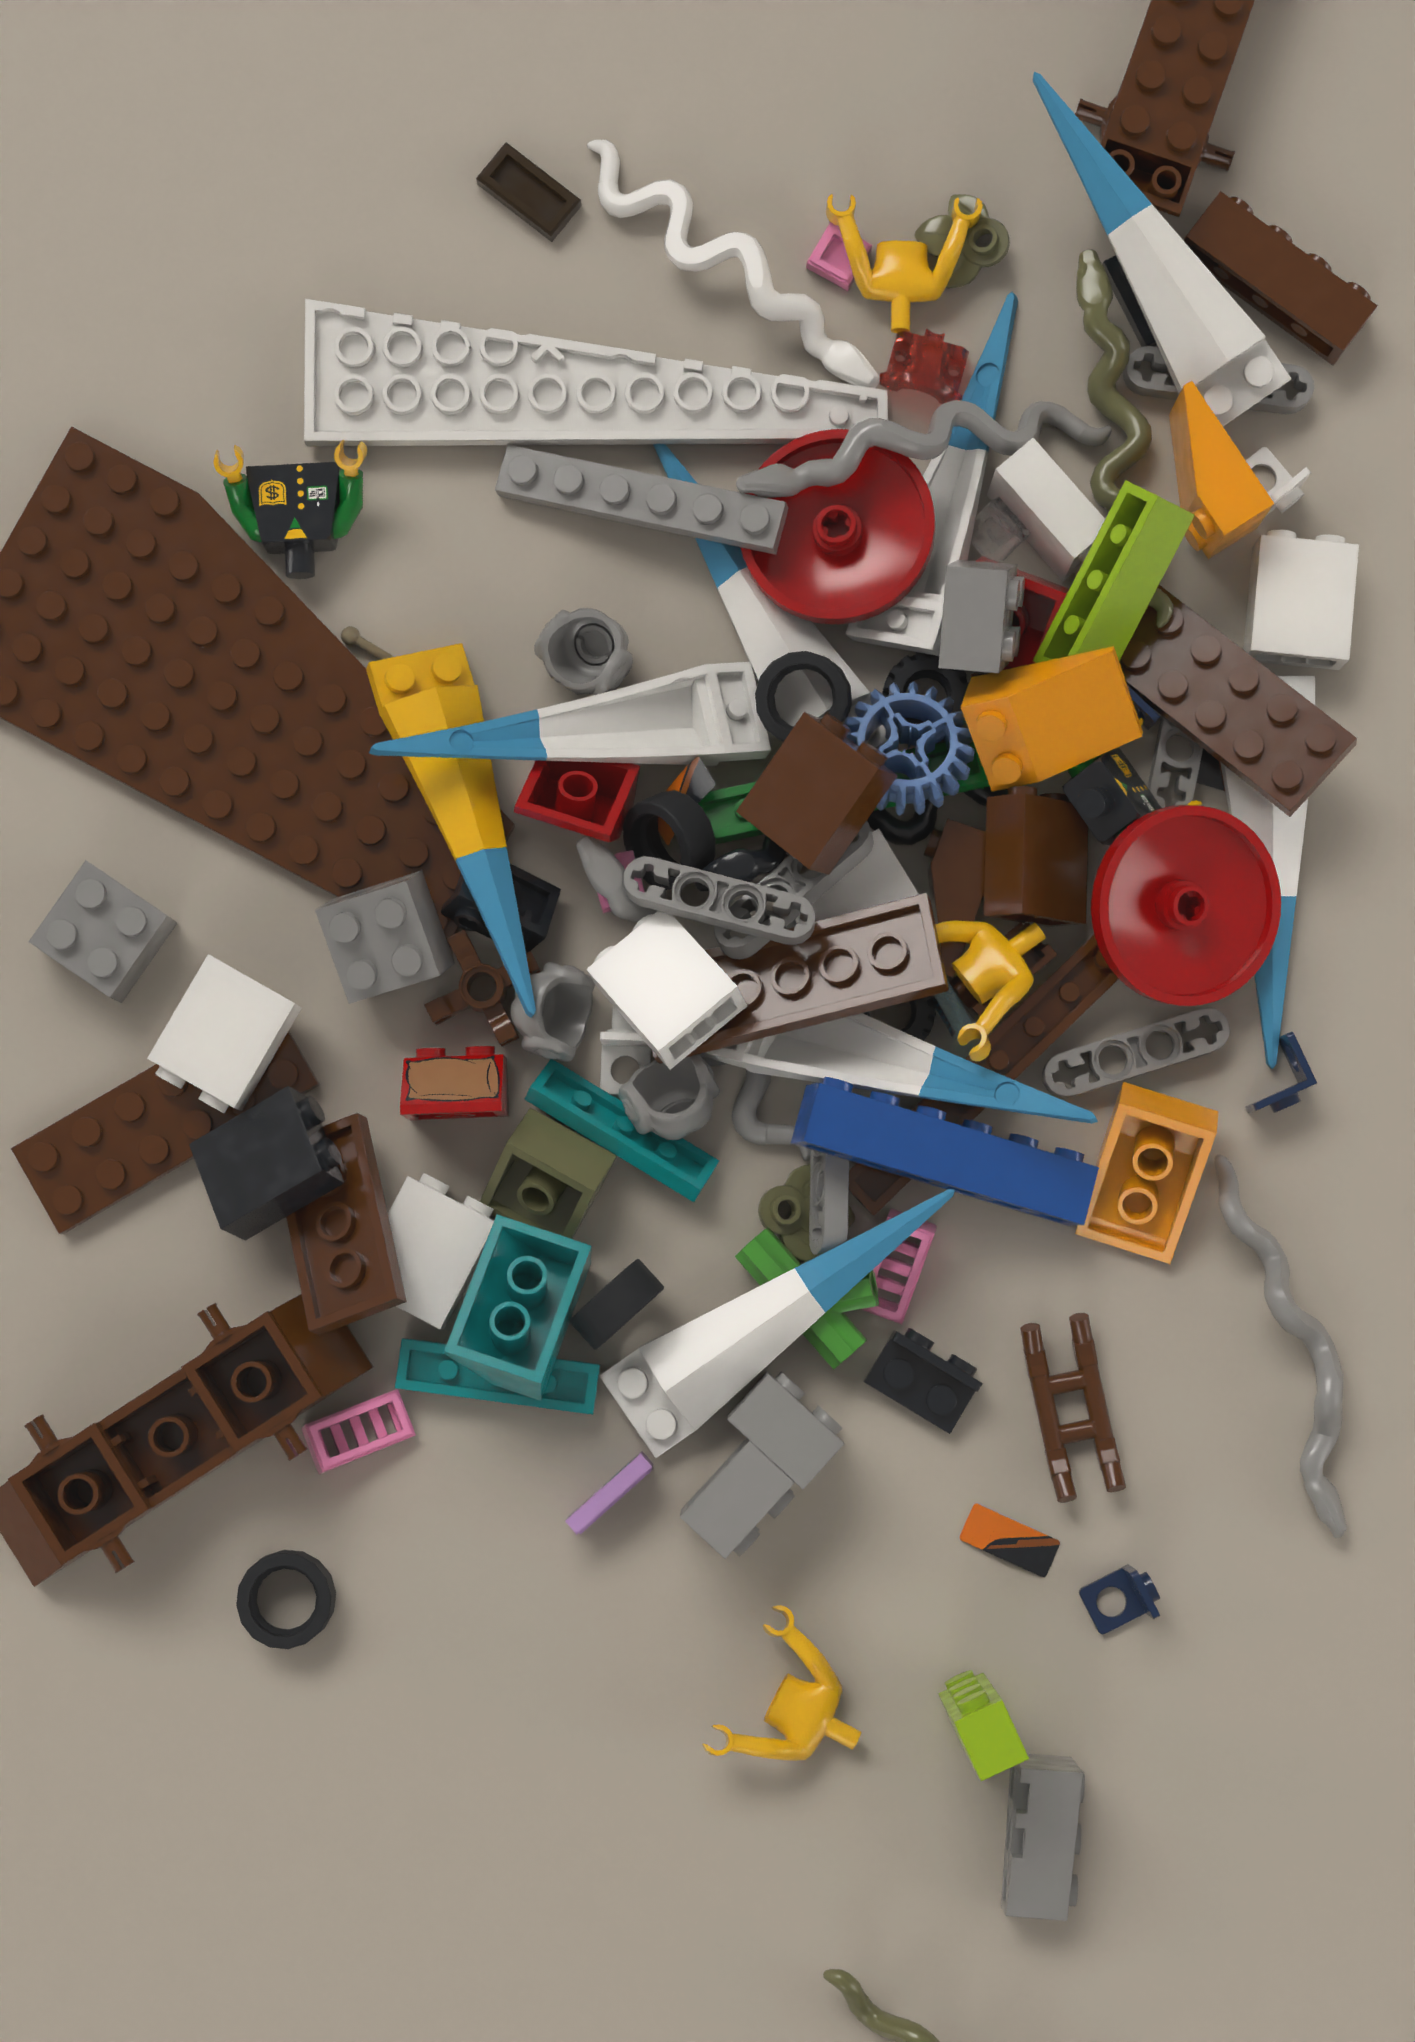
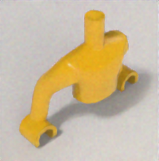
M829 195L826 205V216L831 223L840 227L851 270L862 296L868 300L891 302V332L895 334L909 333L911 302L936 301L941 297L960 257L968 229L974 227L980 219L983 206L982 201L976 198L975 212L966 215L959 210V197L954 200L951 213L953 223L933 271L930 270L928 263V245L917 241L897 240L883 241L877 244L876 259L871 270L867 251L854 219L855 197L850 195L849 209L841 212L834 209L832 206L833 195Z
M954 920L936 924L939 944L944 942H965L970 944L969 949L951 963L966 988L981 1005L993 998L976 1023L963 1026L958 1034V1042L961 1046L967 1045L973 1039L981 1040L969 1052V1056L973 1061L980 1062L989 1055L991 1050V1044L988 1039L989 1033L1007 1011L1027 994L1033 985V974L1022 955L1046 939L1045 934L1035 922L1010 940L987 922Z
M782 1605L773 1606L772 1609L774 1611L782 1613L786 1618V1626L783 1630L778 1631L769 1625L763 1624L764 1631L769 1636L781 1637L802 1660L813 1675L815 1682H808L788 1673L780 1684L763 1721L783 1734L786 1738L785 1740L735 1734L728 1727L718 1724L711 1727L725 1735L726 1744L724 1748L715 1750L709 1745L702 1743L704 1750L713 1756H721L729 1751L767 1759L800 1761L808 1759L813 1754L824 1736L853 1750L860 1738L861 1731L834 1717L842 1695V1685L819 1649L794 1626V1615L791 1610Z

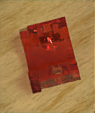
M926 329L924 336L907 331L897 332L887 371L880 373L879 384L896 392L901 389L921 391L936 398L940 404L953 400L962 401L963 396L958 390L969 351L962 346L944 342V333L935 334L929 331V329ZM897 355L904 356L905 360L897 361L895 357ZM956 370L958 375L952 376L949 374V371Z

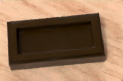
M507 142L476 178L477 185L551 242H553L582 206L581 199Z

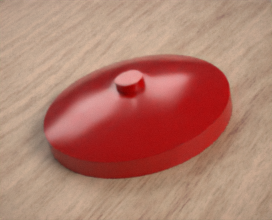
M823 430L794 439L774 452L759 469L776 463L784 464L794 469L809 460L833 459L849 430ZM870 447L864 454L857 470L845 482L830 487L810 486L793 496L769 498L784 501L789 508L776 555L741 547L743 558L754 582L774 604L784 611L801 619L822 624H848L867 620L883 613L901 601L923 575L930 560L935 540L936 522L932 497L924 477L909 457L881 447Z
M1177 805L1147 813L1135 820L1117 836L1100 863L1094 880L1091 899L1094 935L1100 952L1109 968L1118 979L1139 995L1160 1003L1178 1006L1204 1005L1223 999L1240 989L1256 974L1274 944L1281 917V889L1274 862L1256 833L1241 820L1227 812L1206 806Z

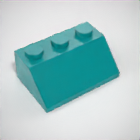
M497 1214L448 1339L444 1354L495 1386L541 1401L567 1332L569 1320L572 1318L591 1266L592 1246Z

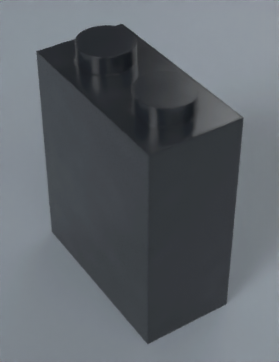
M287 1086L189 1144L221 1230L246 1241L345 1183L338 1167L342 1163L340 1152L332 1140L325 1134L321 1124L325 1121V1115L314 1097L310 1095L305 1096Z

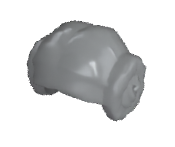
M579 608L571 613L561 610L545 625L534 645L535 655L543 660L550 677L556 682L562 683L576 695H597L616 690L630 672L633 664L632 654L627 651L628 635L623 627L606 614L592 608Z
M548 962L544 965L542 972L530 975L536 1007L532 1018L525 1013L516 991L510 1013L513 1025L523 1036V1050L545 1059L549 1058L568 1062L574 1058L576 1048L581 1044L585 1036L587 1022L592 1012V992L595 983L591 976L584 974L583 971L574 966H561L557 963Z
M698 1054L684 1058L671 1070L664 1063L659 1064L656 1060L639 1068L633 1073L629 1081L620 1087L619 1098L623 1103L626 1115L639 1134L643 1135L652 1131L667 1140H679L706 1125L711 1118L713 1099L719 1095L720 1090L714 1081L713 1070Z

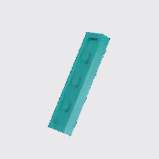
M553 1059L549 1060L530 1086L524 1098L527 1102L692 1202H695L720 1161L683 1138L667 1140L652 1131L643 1135L639 1134L626 1115L621 1100Z
M402 1338L395 1382V1388L594 1414L601 1364L557 1358L540 1401L495 1386L445 1355L444 1350L447 1345L445 1343Z

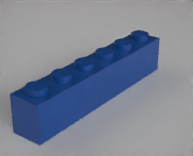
M824 1077L823 1083L806 1085L791 1144L942 1189H955L956 1193L1063 1225L1085 1224L1099 1167L1084 1163V1154L1056 1147L1054 1153L1037 1149L1039 1141L1034 1138L1010 1133L1009 1139L991 1135L993 1127L988 1124L964 1119L961 1126L945 1121L947 1113L921 1105L917 1106L916 1112L899 1107L900 1099L898 1097L876 1091H871L870 1097L852 1093L853 1084L831 1077Z

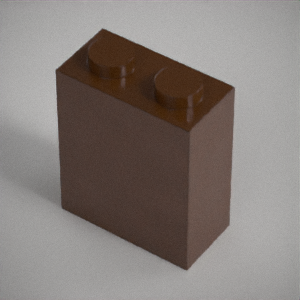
M804 712L736 812L808 869L829 875L897 778V775L884 766L888 757L877 748L865 741H862L860 746L847 738L846 736L851 729L840 720L828 713H825L821 719Z
M1013 786L1007 788V795L987 797L984 916L1029 924L1035 922L1037 925L1045 927L1086 924L1088 826L1073 804L1069 802L1066 794L1045 793L1038 796L1037 788Z

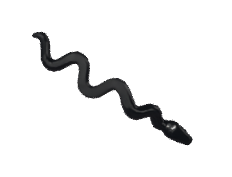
M989 786L964 793L977 803L987 807V797L1007 795V789L991 791ZM925 800V811L920 815L915 811L913 817L908 821L895 818L886 809L876 810L872 812L867 822L874 831L879 828L885 840L895 845H914L924 840L932 832L937 820L938 807L934 806L929 800ZM765 836L761 850L745 848L732 850L715 859L702 870L752 882L759 874H767L776 869L782 863L785 855L789 857L790 854L769 837ZM694 882L699 891H709L705 885Z

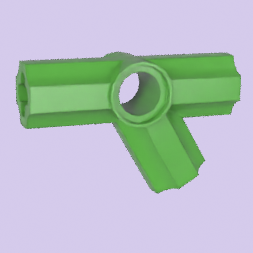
M768 1227L735 1255L736 1259L759 1285L801 1265ZM873 1270L803 1333L805 1338L833 1370L867 1341L865 1336L843 1312L879 1305L878 1286Z

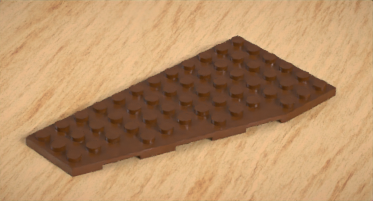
M71 426L0 552V719L336 897L422 870L445 937L448 938L458 933L460 927L454 923V920L441 914L442 906L454 894L461 874L456 861L403 757L377 756L369 753L375 743L393 739L379 715L366 668L198 492ZM500 809L507 843L515 828V824Z

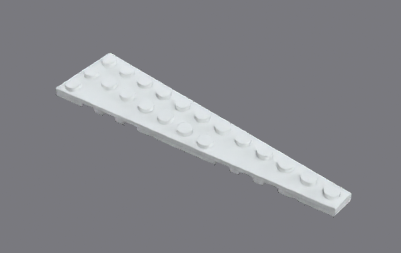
M305 299L304 442L306 446H338L343 439L345 442L344 446H358L361 441L366 446L507 444L654 445L659 443L787 444L794 439L817 431L830 429L850 430L857 423L869 418L888 420L887 390L825 380L811 381L805 377L787 374L774 376L751 372L749 368L732 366V369L705 365L703 361L685 359V361L656 357L654 353L534 334L519 335L513 331L495 328L488 330L461 326L457 322L441 320V323L413 319L412 315L400 313L387 315L368 312L362 307Z

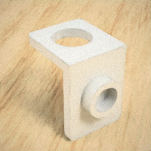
M1262 447L1246 460L1251 469L1257 466H1264L1269 468L1275 476L1274 487L1267 491L1274 502L1268 514L1275 508H1278L1283 513L1304 495L1300 488L1311 474L1307 467L1292 478L1267 447Z

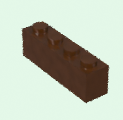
M1220 191L1186 235L1184 242L1220 284L1334 366L1378 305L1371 301L1369 293L1363 287L1354 282L1346 283L1331 272L1330 265L1322 257L1313 253L1306 254L1294 245L1290 235L1276 225L1268 226L1254 216L1252 208L1245 201L1234 196L1228 197Z

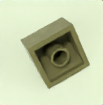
M530 1108L506 1142L480 1202L494 1209L491 1214L494 1217L498 1214L573 1239L617 1156Z

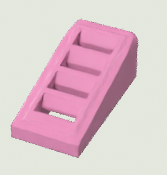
M890 1209L886 1221L903 1212ZM925 1221L910 1235L920 1239V1245L903 1241L894 1250L915 1258L913 1264L887 1256L873 1269L878 1288L900 1295L899 1304L878 1297V1306L861 1310L900 1324L903 1323L937 1226L935 1224ZM883 1268L908 1277L906 1284L878 1275L879 1269Z
M398 1389L305 1424L302 1427L303 1435L319 1474L416 1436ZM384 1405L387 1406L396 1432L390 1435L387 1434L378 1408ZM365 1413L368 1414L377 1440L370 1443L359 1417ZM347 1420L358 1446L352 1450L349 1449L340 1423ZM327 1428L331 1432L339 1454L331 1458L321 1431Z

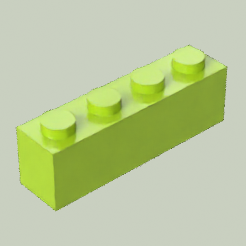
M1125 480L1033 661L1038 663L1114 646L1120 661L1195 515Z
M969 1670L945 1682L947 1690L938 1693L980 1781L986 1780L1029 1759L1003 1700L984 1673L974 1676L973 1671Z

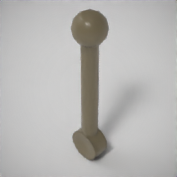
M348 626L341 632V639L346 645L355 644L380 660L394 657L362 638L355 627Z

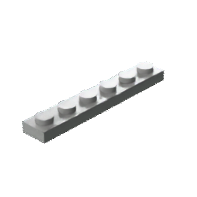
M508 444L495 487V491L500 497L775 555L789 509L784 501Z

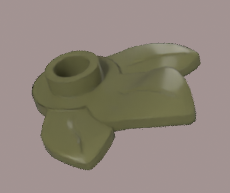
M966 194L952 195L948 206L949 215H938L922 223L915 231L916 240L928 245V252L931 255L939 257L953 223L951 213L954 200L959 197V210L963 214L970 215L975 212L976 197ZM983 202L980 219L974 227L968 229L960 257L946 288H956L970 284L982 267L998 264L1009 250L1010 237L1008 231L1001 222L989 217ZM988 234L993 237L988 246H977V241L981 236Z
M810 1164L794 1169L784 1185L773 1187L764 1193L759 1202L758 1215L765 1228L768 1227L774 1234L780 1235L783 1244L796 1259L807 1262L819 1256L813 1255L809 1245ZM781 1201L787 1202L791 1207V1215L788 1219H783L778 1214V1205ZM848 1205L849 1228L855 1221V1214Z

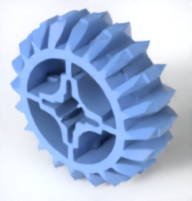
M914 681L909 684L908 693H900L899 687L894 682L889 685L888 697H884L881 692L874 689L870 693L871 705L858 701L855 705L857 717L848 716L844 722L851 729L846 737L858 746H860L862 741L867 742L872 733L883 725L886 729L885 738L887 742L879 746L878 750L888 757L884 766L893 773H903L911 779L896 778L876 806L880 811L887 807L888 802L891 801L896 803L895 810L900 816L904 814L906 804L913 803L914 810L920 815L925 811V800L928 799L934 806L939 808L944 802L943 792L955 796L959 792L957 780L968 779L970 768L965 763H969L974 759V749L968 746L973 741L968 728H963L966 721L962 711L951 713L954 705V700H952L951 696L941 700L939 703L936 702L937 689L934 686L927 690L925 696L918 694V685ZM904 718H913L923 721V723L912 724L907 722ZM944 740L948 754L944 762L931 773L928 769L929 759L926 755L935 750L936 743ZM898 743L908 744V749L911 745L915 746V755L913 753H905V749L903 752L898 751Z

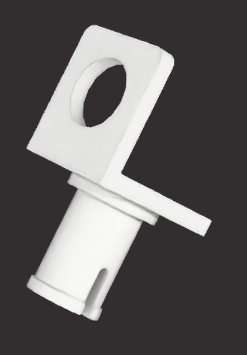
M613 1006L612 1028L606 1030V1032H600L602 1044L600 1088L611 1095H619V1089L623 1084H619L613 1079L611 1074L612 1064L618 1058L627 1056L635 1059L641 1068L651 1063V1048Z

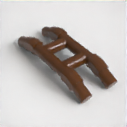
M1076 1313L1069 1317L1073 1350L1078 1370L1049 1376L1040 1325L1028 1323L1020 1328L1025 1363L1043 1438L1047 1465L1059 1503L1070 1502L1077 1498L1065 1444L1094 1439L1096 1456L1107 1492H1118L1126 1488L1115 1437H1113L1089 1315L1087 1313ZM1083 1389L1089 1419L1060 1425L1054 1395Z

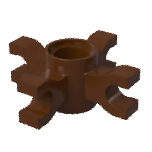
M465 930L446 938L464 973L460 978L458 989L424 1004L432 1022L437 1026L455 1015L472 1008L477 1012L485 1014L501 1047L518 1040L519 1036L503 1006L507 996V989L513 986L505 966L495 969L490 965L482 964ZM531 951L526 953L530 975L540 973L541 970ZM481 976L493 978L497 985L495 994L487 1001H476L470 994L472 982Z

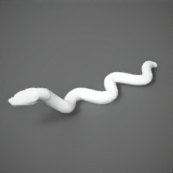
M593 140L587 144L588 149L595 151L601 156L598 196L601 206L609 215L618 218L630 217L657 205H668L670 207V219L664 238V249L668 259L680 270L698 272L710 269L730 258L738 257L744 267L746 289L751 307L759 316L769 321L798 320L805 350L813 357L821 360L826 370L851 385L876 388L878 386L880 376L854 345L848 341L832 340L827 337L825 333V318L818 302L806 294H780L774 290L767 257L756 238L747 233L732 232L717 237L703 245L691 247L687 242V237L692 219L693 202L685 186L672 179L659 180L629 194H622L618 186L620 159L615 145L608 140Z

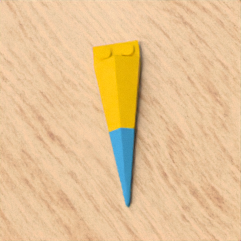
M462 643L372 661L366 667L379 715L393 740L484 722L478 685L474 684ZM402 756L468 886L523 1009L532 1018L536 1007L491 759Z

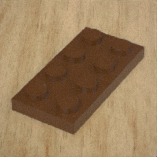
M359 1113L323 1126L326 1136L332 1140L340 1152L342 1163L338 1167L345 1183L286 1217L309 1332L317 1335L327 1333L407 1302L367 1117Z

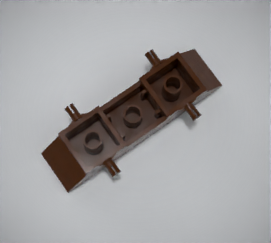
M1151 0L1117 96L1110 102L1108 108L1085 101L1082 98L1079 101L1075 115L1081 121L1101 127L1099 131L1100 144L1152 205L1161 212L1176 217L1180 216L1195 171L1201 162L1221 168L1227 172L1230 168L1235 151L1208 143L1209 131L1255 0Z
M302 1294L271 1311L263 1313L246 1325L230 1328L218 1309L217 1304L214 1303L208 1306L207 1310H202L197 1314L214 1339L203 1353L101 1421L93 1423L73 1437L59 1440L43 1414L27 1423L24 1427L29 1431L40 1452L37 1453L27 1467L8 1478V1481L0 1487V1533L34 1587L91 1550L100 1547L113 1566L115 1573L120 1572L135 1562L118 1537L125 1528L266 1437L275 1436L289 1461L305 1452L308 1448L305 1447L291 1424L298 1416L374 1368L348 1325L321 1335L309 1332Z

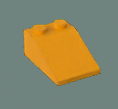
M1190 381L1183 386L1169 413L1180 507L1195 515L1185 533V537L1193 549L1196 551L1202 549L1206 557L1210 559L1256 530L1274 505V502L1193 381Z
M1114 646L1006 669L1000 673H988L971 677L961 704L962 713L991 791L1043 781L1142 737L1143 734Z
M1123 1082L1097 1159L1096 1166L1099 1169L1085 1224L1077 1225L1075 1234L1171 1264L1217 1134L1218 1111Z

